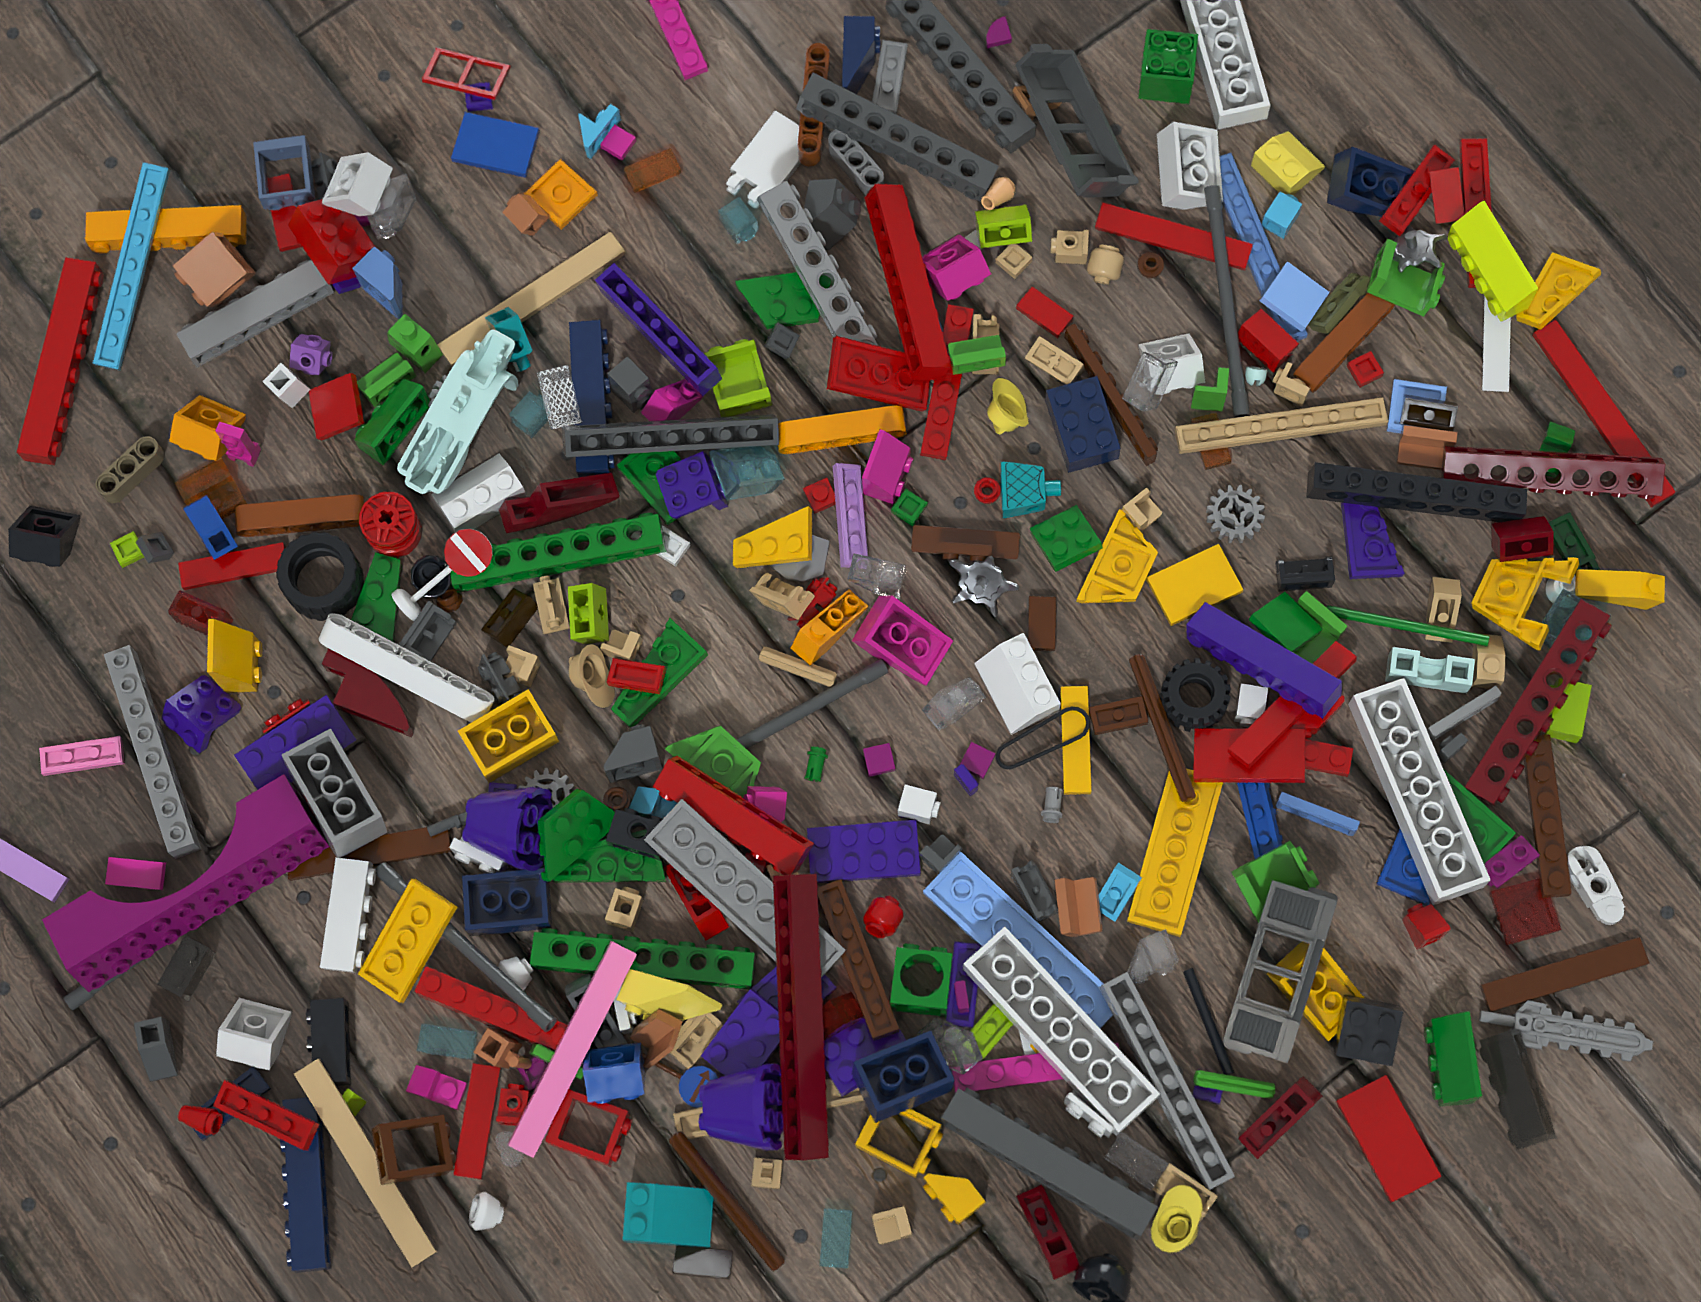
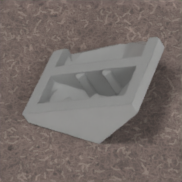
M812 535V560L773 564L771 568L787 580L803 582L816 577H823L830 541Z

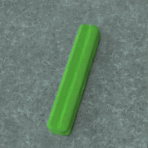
M1202 1070L1195 1072L1193 1080L1195 1086L1268 1099L1274 1097L1276 1089L1274 1083Z

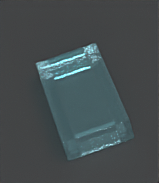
M422 1024L417 1052L473 1060L478 1033L476 1031Z
M824 1208L820 1267L848 1269L852 1210Z

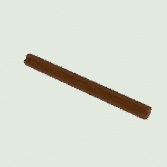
M1136 654L1129 659L1133 674L1181 802H1190L1195 799L1196 794L1144 655Z
M682 1131L675 1133L669 1139L672 1147L771 1271L779 1269L785 1263L784 1258Z

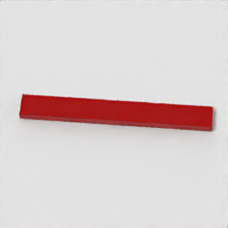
M1557 320L1547 324L1541 330L1535 331L1532 336L1614 455L1651 457ZM1632 473L1630 478L1635 483L1639 481L1641 474ZM1664 476L1662 496L1654 495L1653 499H1646V501L1652 508L1673 496L1676 491Z

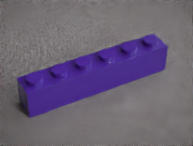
M615 263L595 279L600 292L702 396L722 380L718 368Z
M1206 602L1186 624L1187 639L1193 646L1197 648L1202 647L1219 661H1226L1239 673L1248 674L1263 687L1272 688L1285 700L1294 701L1302 706L1309 714H1316L1324 718L1342 695L1341 680Z

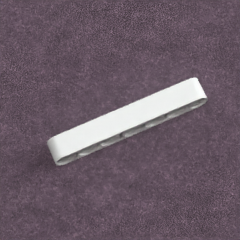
M335 613L328 615L319 636V642L325 647L471 723L489 713L494 702V696L491 693L342 615Z

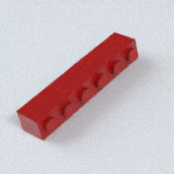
M679 756L667 760L653 785L659 791V795L668 801L674 800L678 803L683 799L716 831L720 830L728 835L727 839L730 842L750 849L752 856L762 861L767 860L774 865L773 869L782 875L798 872L814 843Z
M427 966L414 991L421 998L529 1043L540 1044L555 1052L568 1026L557 1021L551 1030L544 1032L516 1003Z

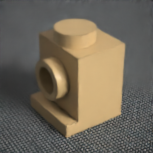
M1057 230V237L1051 238V253H1056L1055 263L1086 264L1089 230H1084L1083 232Z
M624 887L623 890L615 888L605 917L608 925L634 932L635 924L644 901L642 896H639V891L629 887ZM624 905L631 906V911L627 914L621 912Z

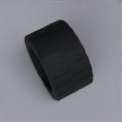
M311 532L310 534L299 536L296 540L291 541L287 548L282 551L277 563L276 578L278 579L280 590L291 606L299 614H303L309 619L324 621L327 620L329 614L345 615L347 611L356 605L364 585L363 569L353 551L341 538L336 535H330V533ZM322 556H330L339 559L343 563V578L337 588L329 594L320 597H309L299 591L297 587L299 573L311 560Z

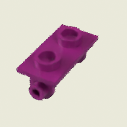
M1522 835L1484 863L1490 877L1487 885L1489 887L1494 885L1498 889L1537 859L1540 854Z

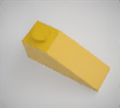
M1578 569L1576 571L1575 597L1647 610L1665 602V576L1638 571Z

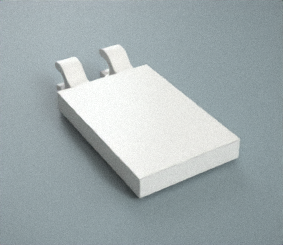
M775 110L732 165L731 173L734 175L726 182V185L729 186L727 191L737 195L744 183L747 182L754 187L747 196L750 199L748 204L757 209L759 207L758 196L787 181L800 165L798 158L799 125Z

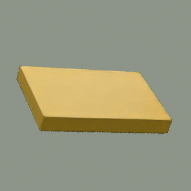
M1219 544L1148 576L1146 579L1170 626L1194 616L1205 602L1215 606L1243 593V588Z

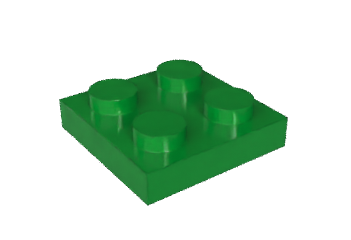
M1077 505L1029 528L1031 536L1055 572L1103 549L1102 542Z

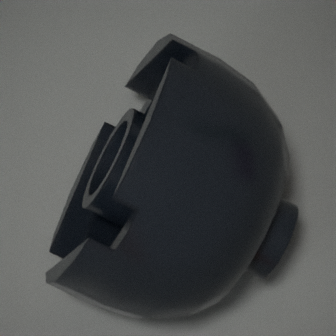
M1106 1253L1103 1256L1089 1257L1080 1264L1075 1273L1072 1287L1078 1294L1088 1300L1093 1295L1103 1299L1101 1302H1126L1131 1289L1130 1274L1125 1266L1120 1263L1118 1257Z

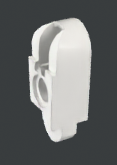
M1580 846L1574 848L1567 854L1570 881L1586 907H1590L1598 921L1606 925L1616 924L1622 919L1625 906L1622 902L1623 897L1606 863L1603 861L1600 853L1593 847ZM1577 860L1584 861L1585 868H1581ZM1591 881L1601 884L1602 893H1596L1592 890Z

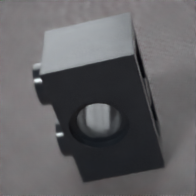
M624 808L623 811L616 809L606 839L608 846L661 861L662 856L644 839L663 818L651 815L647 819L639 816L640 812L633 809ZM636 827L647 829L646 835L643 838L636 839L632 836V832Z

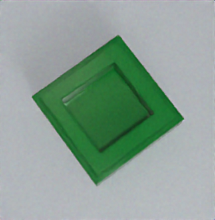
M905 489L892 507L891 513L914 526L928 506V502Z

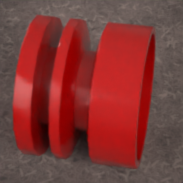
M381 492L373 495L364 503L359 514V525L369 545L377 553L400 558L410 554L418 546L422 537V525L412 504L403 495L396 492ZM387 518H390V520H392L390 524H387V522H385Z

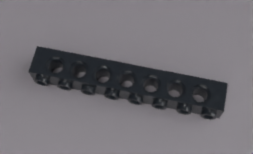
M1317 462L1314 463L1308 472L1306 498L1492 522L1523 519L1527 510V489Z

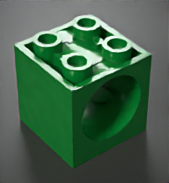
M1153 29L1146 30L1138 99L1189 104L1194 82L1198 34Z
M903 944V948L896 947L890 1000L892 1011L946 1017L953 953H947V949L942 947H931L930 951L919 950L920 946L915 944ZM917 963L930 964L937 974H941L942 984L939 989H934L928 996H915L907 986L903 987L901 978L906 969H911Z

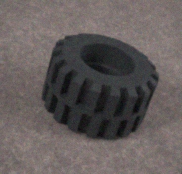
M1195 658L1194 662H1190L1189 659L1183 660L1182 665L1177 663L1173 666L1172 671H1169L1165 677L1160 693V700L1162 701L1164 711H1166L1168 721L1173 720L1174 726L1177 728L1180 725L1184 726V731L1190 732L1191 728H1212L1214 723L1218 724L1226 712L1231 697L1229 696L1231 687L1230 684L1227 685L1228 678L1226 674L1221 675V668L1219 666L1213 668L1211 661L1206 660L1205 664L1200 663L1201 658ZM1189 683L1200 684L1209 691L1211 701L1204 707H1190L1181 699L1179 694L1180 688Z

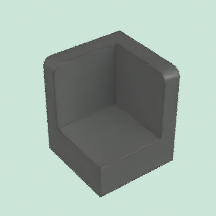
M940 835L930 847L926 845L920 851L919 858L939 875L962 852V847L959 845L955 846L944 835Z

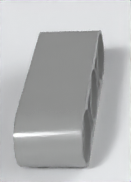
M833 130L829 134V154L864 195H867L875 185L868 184L867 181L869 179H876L878 181L876 184H884L882 170L857 141L850 139L846 134L838 130ZM838 142H843L846 144L843 147L835 146V144ZM856 160L862 162L858 166L851 165L850 163Z

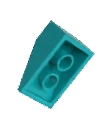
M627 1182L623 1241L626 1243L710 1248L714 1198L707 1189Z

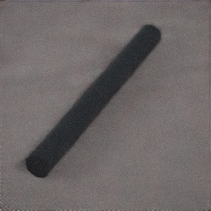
M1193 968L1185 970L1183 974L1224 1075H1231L1235 1073L1195 971Z

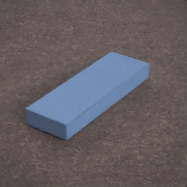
M1281 792L1276 803V808L1351 837L1354 836L1360 821Z

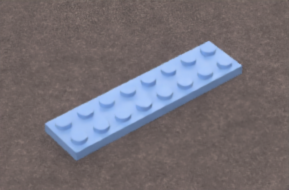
M962 852L923 890L925 896L981 947L1001 929L1006 927L1100 1029L1113 1016L1099 989L1104 983Z

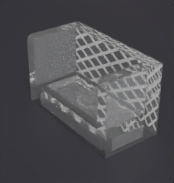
M568 365L537 372L551 430L582 423Z

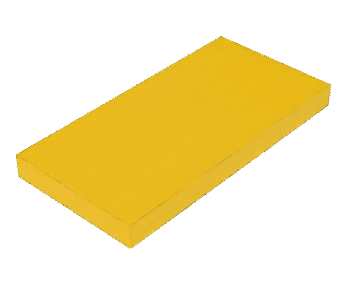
M411 878L358 975L397 1002L404 1003L454 915L457 906L417 879Z

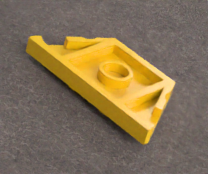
M1119 509L1102 544L1103 549L1099 551L1077 597L1076 602L1078 603L1136 602L1158 555V551L1153 545L1144 539L1141 531L1134 527L1127 519L1124 511Z

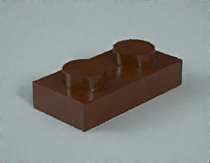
M1142 696L1089 707L1094 736L1148 725Z

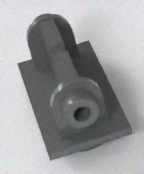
M322 152L319 153L320 158L313 160L311 165L315 184L319 185L324 182V185L316 188L319 200L324 198L338 165L334 158Z
M494 652L488 656V660L485 654L481 656L478 670L484 681L488 680L492 688L491 694L494 696V701L497 704L500 703L502 705L522 693L514 676L504 680L503 676L509 674L510 669L502 655Z

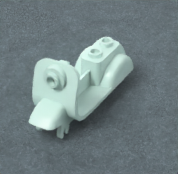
M490 330L482 342L476 341L474 343V350L464 351L457 359L398 464V472L406 476L405 484L418 493L424 494L432 491L439 494L444 492L453 483L465 463L473 438L502 388L505 387L515 391L519 386L517 377L506 371L515 342L497 330Z

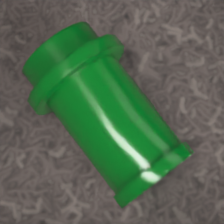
M811 747L810 751H807L809 759L804 776L805 780L822 781L825 759H828L826 749Z

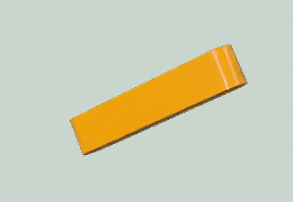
M894 405L778 423V452L780 454H794L875 442L880 429L895 438H900L907 433L903 408Z

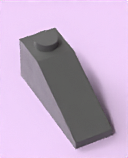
M590 973L565 986L566 997L574 1010H576L592 979ZM610 1008L593 1040L597 1048L628 1044L624 1034L619 1030V1025Z

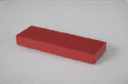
M289 173L267 178L269 194L294 190ZM294 205L283 207L280 210H271L280 252L302 247L288 226L297 208Z

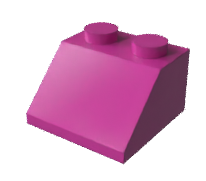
M960 234L922 256L923 263L926 265L928 281L937 294L947 301L958 298L962 295L963 291L971 286L981 284L986 277L991 275L980 248Z
M881 429L878 432L862 476L863 494L893 504L896 496L900 497L903 492L905 482L902 481L905 472H910L914 458L910 457V447Z

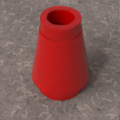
M183 1105L179 1111L178 1120L208 1136L218 1133L223 1122V1115L214 1108Z

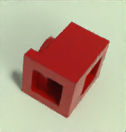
M508 1084V1089L501 1088L498 1115L496 1116L498 1124L517 1126L531 1099V1093L525 1091L524 1085ZM511 1099H517V1107L513 1109L509 1108V1101Z

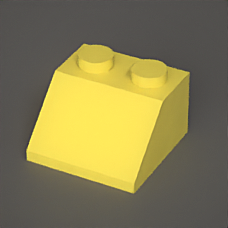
M1290 132L1273 136L1254 152L1251 164L1277 192L1295 195L1325 168Z

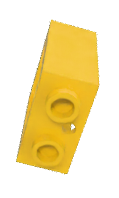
M912 1109L898 1113L931 1130L912 1167L870 1145L881 1121L874 1123L870 1114L855 1143V1147L914 1178L917 1177L918 1173L924 1175L931 1161L927 1155L931 1147L937 1149L944 1135L939 1132L941 1124Z

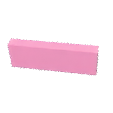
M121 736L39 748L41 774L43 776L124 764L123 740Z

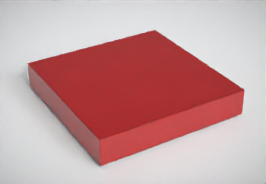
M348 373L309 390L316 439L325 440L364 424L355 374Z

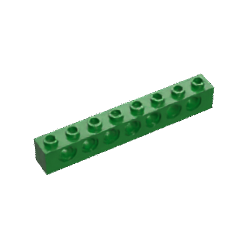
M643 513L634 519L617 518L609 524L592 523L583 529L566 528L559 531L558 534L549 535L541 533L534 535L532 539L522 540L515 538L508 540L506 544H491L493 556L490 565L484 572L470 577L458 575L454 571L450 573L452 586L457 590V593L660 554L667 551L659 515ZM633 532H642L639 539H629ZM612 536L616 538L611 545L603 544L607 537ZM581 542H589V546L585 550L577 549ZM555 547H563L559 555H551V551ZM528 553H537L533 560H525V556ZM510 557V562L507 565H498L502 558Z
M543 928L541 932H534L530 966L536 970L578 974L590 973V975H594L605 951L612 941L637 954L630 969L682 984L750 990L753 987L756 955L750 952V948L734 947V951L723 950L721 945L707 944L706 948L695 947V943L685 941L679 942L678 946L668 945V941L663 939H651V943L640 942V938L625 936L624 940H615L612 935L597 934L596 938L585 937L586 933L569 931V935L558 934V930ZM560 944H565L568 946L567 954L562 957L555 956V948ZM587 947H594L596 949L595 956L591 959L582 958V952ZM642 952H648L651 954L650 961L644 965L638 964L636 961L637 956ZM668 955L679 957V961L674 967L665 966L664 960ZM697 957L706 959V965L701 970H695L691 967L692 961ZM731 960L734 963L733 969L727 973L721 972L719 965L722 961Z

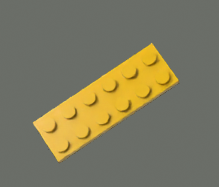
M1187 768L1186 770L1196 797L1190 802H1181L1170 771L1168 772L1140 872L1142 879L1136 887L1127 919L1129 923L1181 937L1223 785V782H1194V770Z

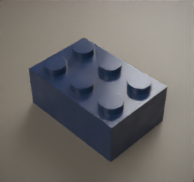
M1097 376L1046 390V406L1068 473L1119 459L1121 448Z
M540 868L536 871L518 870L462 876L465 931L469 936L541 930L543 928L552 929L550 885L548 881H543L541 877V872H545V868Z
M931 1031L854 1061L851 1073L874 1123L952 1092L955 1082Z

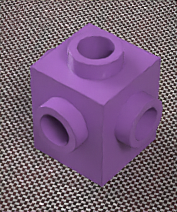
M300 334L291 343L289 367L301 370L308 375H319L326 367L330 366L333 354L330 351V341L323 340L317 335Z

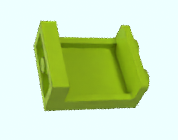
M738 340L731 346L724 348L716 346L704 353L718 368L722 380L713 387L721 417H732L772 406L771 395L758 357L755 340Z

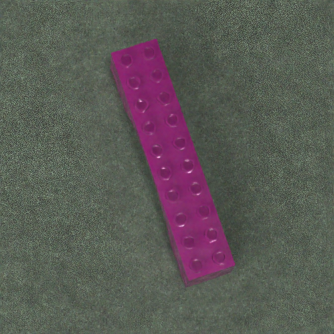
M285 774L236 803L235 822L225 848L213 865L187 887L164 898L141 903L109 900L90 890L45 917L42 921L66 970L90 992L93 989L100 988L106 981L116 975L125 973L139 961L151 957L154 952L164 946L174 943L187 932L199 928L202 923L212 917L222 914L235 903L247 899L250 894L263 886L270 885L283 874L295 870L298 865L311 857L318 856L329 845L302 797Z

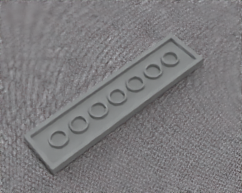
M681 799L644 840L776 961L773 882ZM819 926L822 977L846 950Z

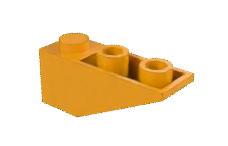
M848 589L799 630L791 649L811 666L838 641L869 606Z

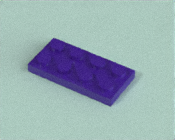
M324 695L234 754V756L258 790L283 774L292 783L293 781L281 754L330 728L342 749L357 739L328 696Z
M916 820L807 828L808 840L814 843L809 852L810 874H817V884L831 883L840 879L842 882L921 876Z

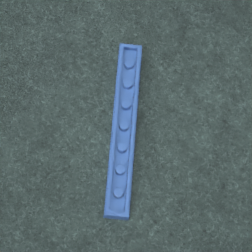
M1228 153L1219 156L1223 195L1222 203L1237 239L1253 244L1248 266L1262 297L1280 272V267L1233 155ZM1266 306L1269 316L1296 341L1307 338L1306 329L1301 332Z

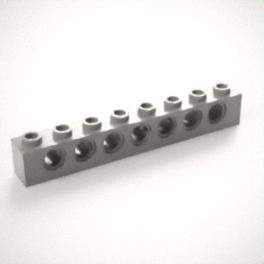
M785 181L759 195L757 201L832 337L840 336L878 346L875 341L877 334L871 324L866 325L862 317L865 315L863 308L858 301H853L849 294L852 290L848 281L845 278L841 279L837 272V269H839L837 261L832 254L828 256L823 247L826 245L822 234L819 231L815 232L811 225L813 219L807 208L802 209L798 201L800 195L793 184L790 186ZM785 205L791 207L793 217L784 218L780 213V208ZM795 229H802L806 233V240L803 242L795 240L793 231ZM808 252H814L818 255L819 263L817 265H811L807 262L806 254ZM822 275L830 277L832 281L831 288H823L819 284V277ZM839 298L844 302L845 308L842 312H837L833 309V299ZM851 321L856 324L858 329L856 335H850L845 331L846 322Z
M130 645L104 654L167 851L175 859L202 850L138 654Z
M1128 972L1101 985L1099 989L1146 1079L1160 1093L1157 1100L1201 1184L1210 1190L1235 1177Z

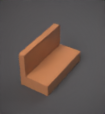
M1404 425L1399 438L1397 463L1442 470L1444 446H1455L1458 432Z
M1094 877L1079 880L1056 879L1055 887L1061 935L1077 937L1102 932L1097 879Z
M658 1009L633 1029L630 1039L637 1043L641 1042V1045L649 1048L644 1067L649 1069L674 1049L683 1021Z

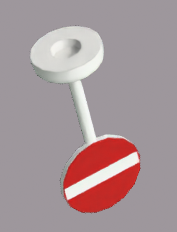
M471 528L461 529L453 533L447 540L444 549L445 561L448 564L445 569L413 596L403 589H396L391 594L397 606L412 621L416 620L422 611L416 601L451 571L458 575L470 577L477 576L486 570L491 563L493 552L490 541L483 533Z

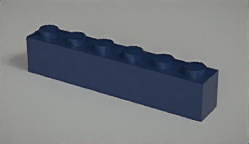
M601 320L569 322L572 391L574 392L573 399L577 403L578 418L581 420L580 422L577 419L574 426L608 424V419L612 418V405L607 403L606 395L611 394V384L609 378L605 376V369H610L609 354L604 353V345L608 344V331L602 328ZM614 455L576 457L578 478L611 473L610 469L615 468Z
M308 1097L282 1100L283 1107L319 1124L309 1150H302L280 1139L281 1152L285 1153L286 1164H282L283 1181H287V1192L283 1194V1203L285 1210L288 1209L289 1221H285V1234L287 1238H290V1249L286 1252L287 1265L292 1267V1271L296 1273L331 1269L323 1121Z

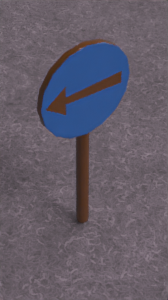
M642 1053L643 1060H645L647 1055ZM659 1061L654 1064V1066L680 1079L679 1093L683 1101L689 1106L696 1108L702 1107L703 1103L699 1098L700 1086L706 1085L708 1081L718 1078L714 1071L704 1066L692 1067L686 1070L684 1074H681Z

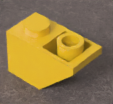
M927 1174L923 1177L926 1183L923 1186L924 1190L932 1200L936 1197L944 1206L940 1210L950 1223L955 1220L959 1225L985 1205V1200L966 1178Z

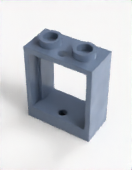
M305 135L253 142L258 194L264 209L280 210L286 206L294 205L297 207L298 205L315 201L310 148ZM302 157L305 189L269 194L266 162Z

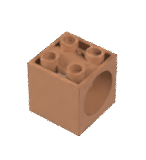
M211 232L173 265L177 271L174 273L176 278L184 286L188 284L194 291L192 293L193 298L201 306L205 304L207 307H218L256 274L222 233Z

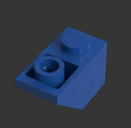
M207 495L183 508L214 560L238 547Z

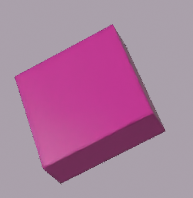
M614 124L600 146L603 150L623 160L637 140L635 136Z

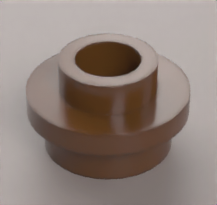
M1145 253L1138 260V270L1144 277L1155 278L1163 271L1164 261L1156 253ZM1148 261H1152L1156 265L1154 267H1149L1146 263Z
M448 589L444 594L437 597V607L447 613L454 612L459 609L460 604L463 602V597L460 593H457L456 589Z
M612 787L606 791L603 803L613 811H616V809L623 811L624 808H629L631 798L624 788ZM615 797L622 798L620 805L612 803Z

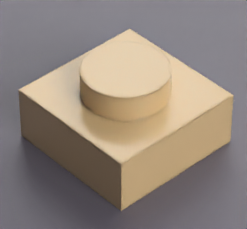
M1010 244L996 258L995 263L1016 279L1032 262L1033 257L1017 244Z

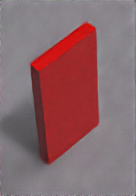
M840 336L833 338L827 389L921 412L927 410L930 380H912L905 352Z
M1194 728V782L1305 783V729H1288L1248 769L1228 753V748L1247 729Z
M1387 1075L1335 1101L1390 1203L1442 1177Z

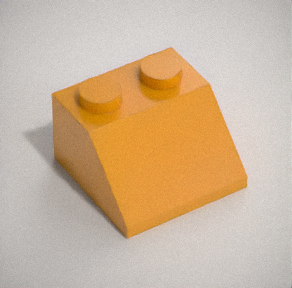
M199 395L174 414L169 442L179 445L184 450L198 453L205 459L217 461L227 452L226 446L221 442L220 437L216 433L218 423L223 422L241 428L246 414Z

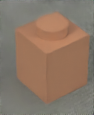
M521 193L511 197L507 202V207L502 212L522 234L532 236L550 218L531 196Z

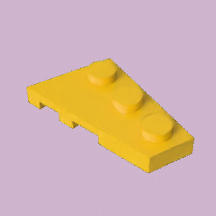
M1552 252L1535 281L1539 288L1529 308L1516 315L1517 321L1541 330L1601 275V269Z
M807 506L734 539L733 566L744 568L812 560V509Z

